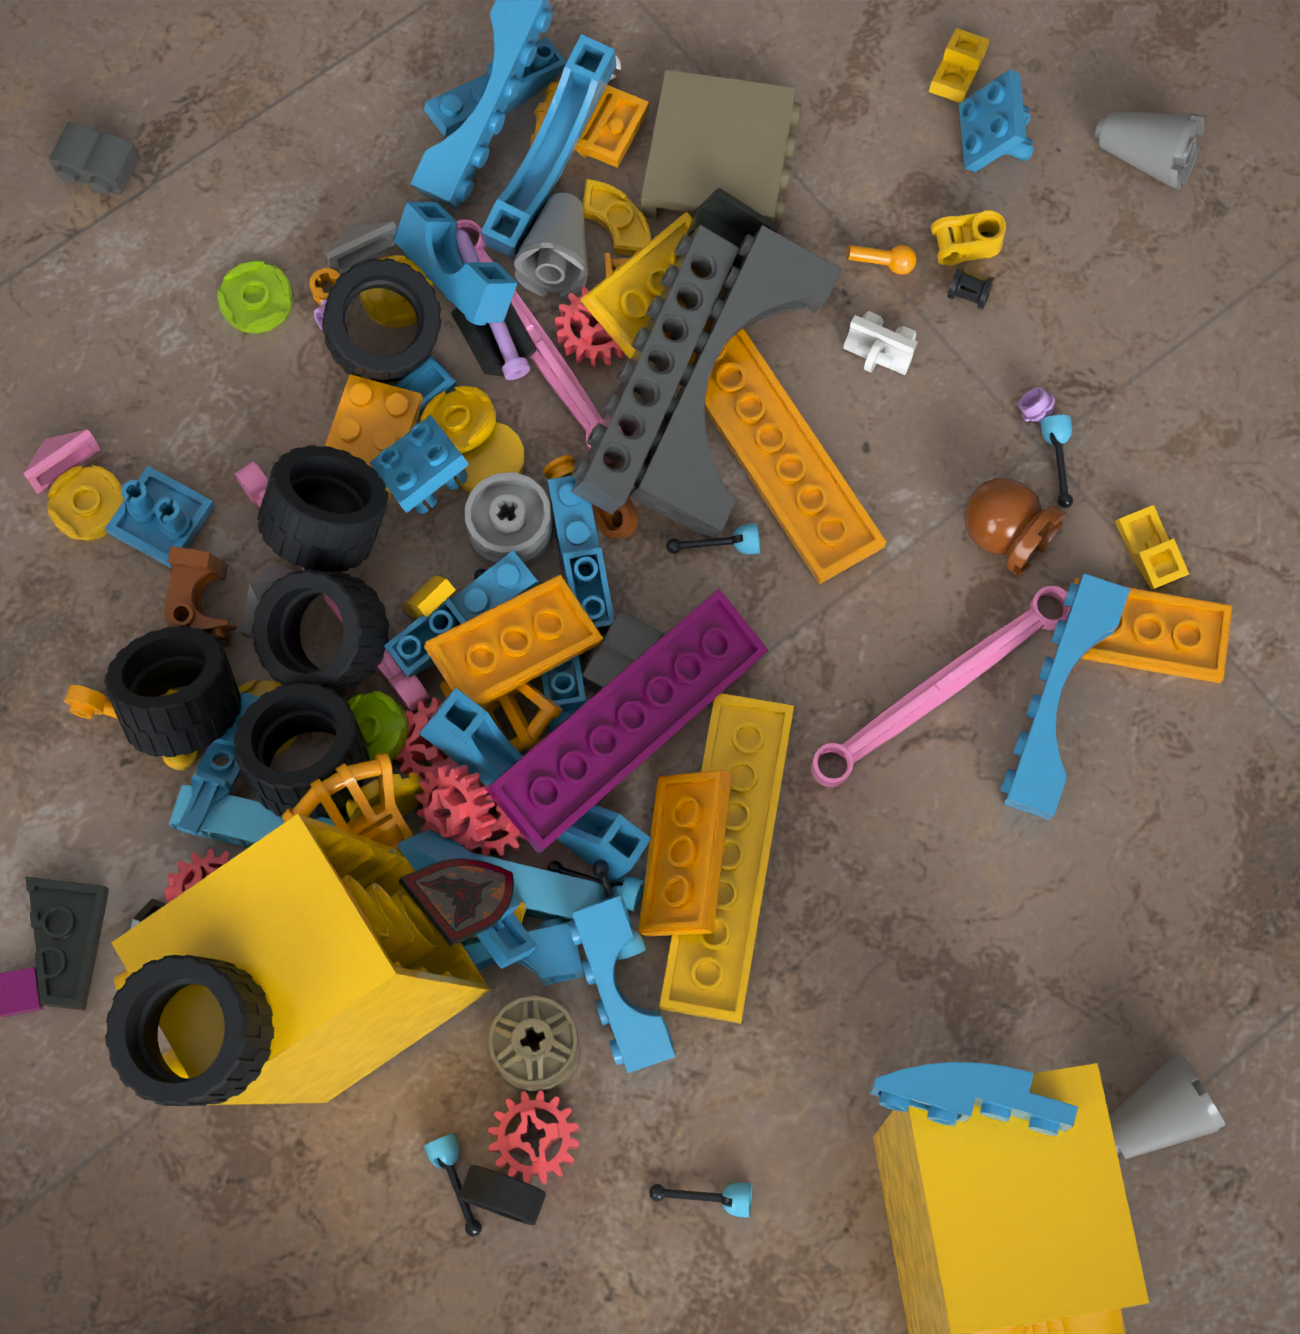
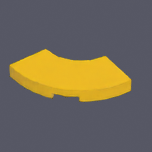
M586 179L583 197L584 219L595 221L608 231L613 240L614 254L633 256L637 250L642 249L651 241L649 225L643 212H640L621 190L604 182Z

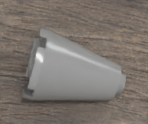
M1111 111L1107 117L1100 118L1096 127L1095 138L1099 139V147L1169 187L1179 190L1181 189L1180 183L1185 184L1198 156L1200 147L1196 146L1195 135L1203 136L1204 118L1197 114Z
M556 193L548 198L514 258L517 281L525 289L539 296L547 297L548 292L560 293L559 298H568L570 293L576 295L582 290V287L586 286L589 271L584 208L582 202L570 193Z
M1181 1052L1174 1057L1172 1056L1109 1115L1117 1154L1122 1152L1125 1159L1219 1132L1220 1129L1226 1127L1219 1111Z

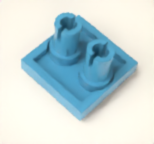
M1009 69L959 103L964 169L977 172L1003 154L1017 158L1020 161H1027L1032 156L1034 147L1031 146L1033 140L1026 137V126L1030 121V114H1028L1030 108L1023 105L1020 73Z
M431 415L415 425L407 434L390 447L384 449L376 458L369 462L406 513L413 508L421 514L428 512L429 510L422 503L424 499L433 508L437 503V497L433 492L444 484L450 490L457 489L459 485L453 477L456 476L462 484L466 482L468 477L464 468L469 463Z
M147 466L138 480H129L123 485L121 495L125 500L105 530L114 538L172 569L173 565L168 562L170 547L188 549L216 506L211 499Z

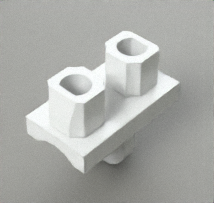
M870 311L866 312L862 318L855 315L851 321L843 349L866 358L865 371L871 373L876 364L906 375L918 343L915 341L916 331L905 326L898 327L896 332L884 328V321L881 316Z

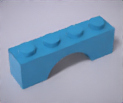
M406 202L394 242L406 253V257L425 273L426 278L432 281L445 294V297L456 305L469 322L476 325L504 322L518 283L497 262L464 264L457 248V222L437 202Z
M622 894L575 909L572 912L574 920L568 922L569 930L575 945L583 944L588 960L582 961V967L588 984H597L601 1000L595 1001L602 1024L610 1023L615 1039L609 1041L616 1064L624 1063L628 1074L674 1058L676 1056V1049L663 1012L650 1011L634 1005L624 996L616 980L615 964L617 955L621 948L635 934Z
M563 919L544 921L539 924L540 929L527 932L537 947L530 955L514 963L523 965L533 971L544 986L584 977L578 945H575L568 923H564ZM472 937L461 942L479 972L492 964H496L478 937Z

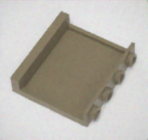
M665 69L641 195V211L644 216L656 219L658 208L695 213L696 209L717 188H721L773 223L782 222L785 200L779 199L780 190H788L791 167H784L786 157L793 158L796 135H791L790 130L791 125L798 126L802 104L795 103L796 88Z

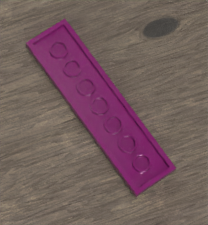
M718 589L488 785L485 790L537 853L542 852L769 650L722 591Z

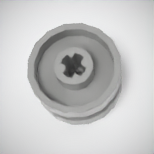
M515 472L497 473L483 479L470 492L465 504V524L470 544L476 556L487 566L492 567L514 550L527 567H531L537 564L548 552L553 539L550 501L543 488L533 479Z

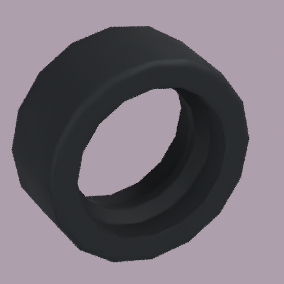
M470 1165L459 1194L460 1199L472 1205L533 1226L536 1224L546 1196L545 1191L538 1187L477 1165Z

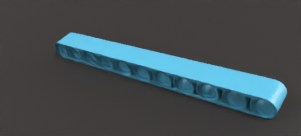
M182 785L180 787L169 826L178 830L177 826L192 797V787L190 785ZM229 795L211 807L197 836L249 848L285 822L282 817L275 815L269 809L267 810L258 801ZM319 817V819H315L335 827L329 818ZM472 853L481 861L492 863L513 872V895L518 901L526 904L525 915L546 920L561 918L564 920V923H568L574 920L572 912L575 909L604 900L606 897L602 885L593 881Z

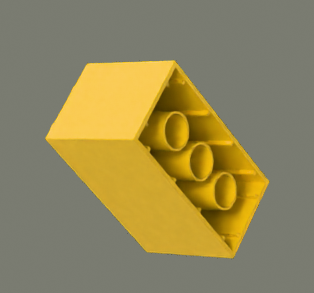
M296 814L111 942L126 968L114 977L116 990H120L126 982L125 979L133 972L141 969L143 964L151 960L162 959L163 956L175 954L205 957L235 964L236 968L249 973L254 982L260 985L265 992L267 1003L271 1005L273 1013L272 1026L274 1027V1039L271 1041V1053L268 1061L264 1063L261 1069L262 1072L256 1081H252L240 1095L232 1096L228 1101L220 1104L207 1105L327 1103L491 991L463 944L460 942L450 947L398 882L401 877L415 872L400 850L301 814ZM190 984L178 991L169 1000L161 1014L159 1026L172 1049L162 1055L166 1064L174 1073L183 1078H195L205 1072L218 1056L225 1034L224 1015L214 994L206 986Z
M1098 1063L1034 1073L1030 1093L1078 1107L1074 1126L1066 1132L1059 1130L1057 1136L1035 1132L1028 1128L1029 1121L1010 1116L1009 1122L988 1118L980 1114L981 1107L977 1105L973 1106L971 1117L966 1122L957 1120L955 1127L933 1122L927 1119L928 1111L909 1106L908 1112L893 1110L875 1133L873 1142L909 1334H1126L1121 1309L1149 1303Z

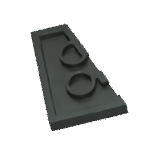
M25 877L27 891L30 895L31 927L34 929L36 945L35 962L40 1003L44 1006L85 1011L109 889L106 886Z

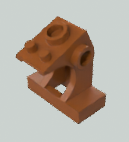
M171 546L168 562L173 566L164 608L168 627L190 626L191 628L206 630L207 633L218 637V640L228 639L227 632L236 630L237 626L230 624L228 620L207 617L201 608V596L204 589L217 579L225 580L228 565L210 552Z

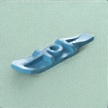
M247 692L240 694L241 710L236 717V722L226 731L224 736L208 746L191 778L192 797L177 826L178 830L197 836L211 807L229 796L242 771L234 753L235 745L233 741L234 734L238 728L237 724L251 703L256 702L260 697ZM225 757L229 759L228 763L224 766L214 764L217 758Z

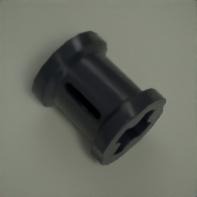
M958 265L947 297L950 299L959 297L977 303V308L983 310L995 277L988 276L983 278L965 272V268Z

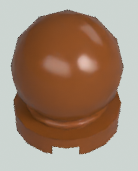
M995 478L982 483L971 494L964 513L967 534L980 549L993 555H1008L1006 568L1017 577H1020L1031 567L1027 563L1031 554L1036 549L1041 553L1045 551L1062 527L1063 522L1061 520L1067 514L1055 505L1042 510L1038 496L1027 484L1011 478Z

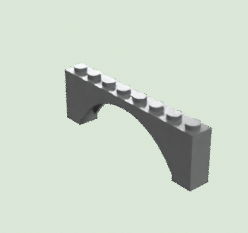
M763 225L754 236L746 235L737 252L742 259L738 267L732 266L723 284L727 291L723 299H716L708 319L712 320L708 331L703 330L694 349V352L697 353L692 365L688 363L679 382L681 388L677 397L673 396L664 415L666 420L661 431L658 430L649 449L650 454L645 464L643 463L634 482L635 486L629 498L708 539H713L722 532L737 497L728 493L718 474L706 435L704 416L705 396L714 363L725 344L736 333L750 324L770 315L789 310L808 308L816 312L828 301L842 270L840 267Z

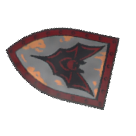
M467 858L443 860L407 874L398 881L450 947L493 927L508 910L514 891L513 872L492 863Z

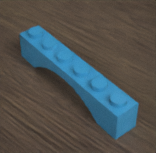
M548 0L495 1L490 11L494 31V59L487 87L475 110L461 127L445 140L425 151L410 183L419 193L456 210L459 209L462 202L465 203L469 199L474 186L472 179L477 169H481L488 159V145L493 135H497L503 127L505 121V114L503 113L509 100L513 101L519 93L521 87V80L519 79L525 66L529 67L536 56V42L541 32L545 33L551 24L553 13L551 12L552 7Z
M583 34L580 35L564 67L551 105L532 146L508 186L497 198L480 232L484 245L513 259L515 258L558 183L617 66L615 49Z
M1085 573L1078 585L1071 582L1063 604L1070 607L1066 621L1058 619L1051 642L1057 644L1053 658L1045 657L1038 679L1045 681L1040 695L1033 693L1026 712V716L1032 718L1028 733L1020 731L1013 750V754L1019 755L1015 770L1007 769L1000 791L1007 793L1004 805L1050 820L1055 815L1067 779V774L1060 759L1056 738V713L1061 690L1077 661L1094 645L1113 634L1119 624L1130 591L1129 588Z
M457 688L441 703L419 733L460 766L467 765L468 772L471 774L478 772L480 774L479 780L485 785H490L523 756L499 730L490 714ZM594 805L557 838L558 841L592 867L598 861L606 862L609 866L607 876L613 883L633 868L652 839L619 813L598 805Z

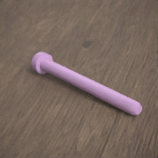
M458 230L456 232V242L464 264L480 262L468 233L464 230ZM505 321L489 323L505 361L502 367L505 378L507 380H515L525 376L530 371V366L526 358L519 357Z

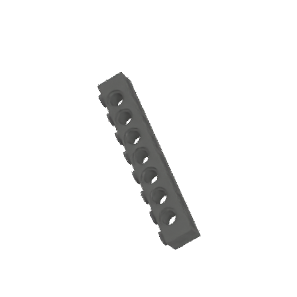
M702 225L690 236L685 233L678 242L674 254L678 255V259L675 265L671 264L667 268L660 281V285L664 286L661 296L656 295L647 309L646 316L650 320L646 328L643 326L640 328L632 342L631 347L636 349L632 359H626L618 372L617 379L621 383L617 392L613 390L602 407V411L606 413L602 424L597 423L589 435L587 444L591 445L587 457L582 456L572 473V477L576 478L571 492L610 514L626 503L739 250V247ZM691 267L698 271L700 277L693 273ZM677 298L681 299L685 303L686 308L682 307L679 304ZM663 329L671 334L673 340L665 336ZM648 360L656 364L658 372L650 367ZM633 392L641 395L644 404L635 399ZM618 424H622L628 429L630 437L625 436L620 431ZM603 456L613 461L615 470L605 464Z

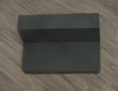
M717 188L696 209L687 234L690 236L702 225L740 248L746 235L754 236L762 225L778 233L779 226L723 189ZM736 255L732 266L738 267L742 259L740 255Z
M510 303L504 321L519 357L528 359L536 352L537 347L512 303ZM456 307L451 312V315L484 374L505 377L502 371L505 361L489 323L485 325L473 324Z

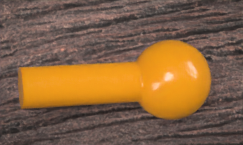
M848 245L846 251L847 260L887 265L896 274L911 272L917 261L914 250L907 245H897L891 250Z

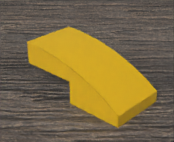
M956 28L945 49L943 60L932 79L929 92L958 103L964 101L980 68L990 39Z
M1154 505L1115 521L1132 559L1152 590L1189 575L1174 538L1168 539Z
M432 576L402 604V610L415 619L422 615L428 617L456 589L446 578Z

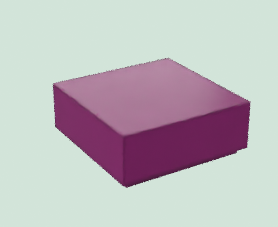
M36 967L0 973V1017L43 1010V1005L40 1003Z

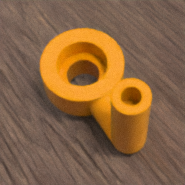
M69 686L64 702L70 706V713L85 719H92L94 714H104L118 719L110 699L105 695L84 686Z

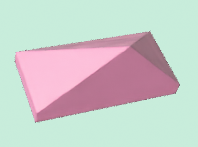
M88 429L46 438L41 443L23 474L33 489L39 494L52 485L59 475L72 467L81 465L101 451Z

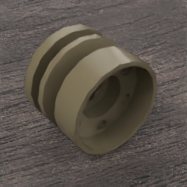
M536 995L518 998L504 1006L492 1022L488 1037L490 1056L504 1081L516 1090L526 1091V1093L537 1095L539 1091L544 1093L552 1092L566 1084L577 1069L580 1046L576 1026L567 1010L554 1000ZM535 1033L538 1039L545 1038L539 1042L540 1050L532 1052L530 1046L523 1047V1045L528 1043L527 1036Z

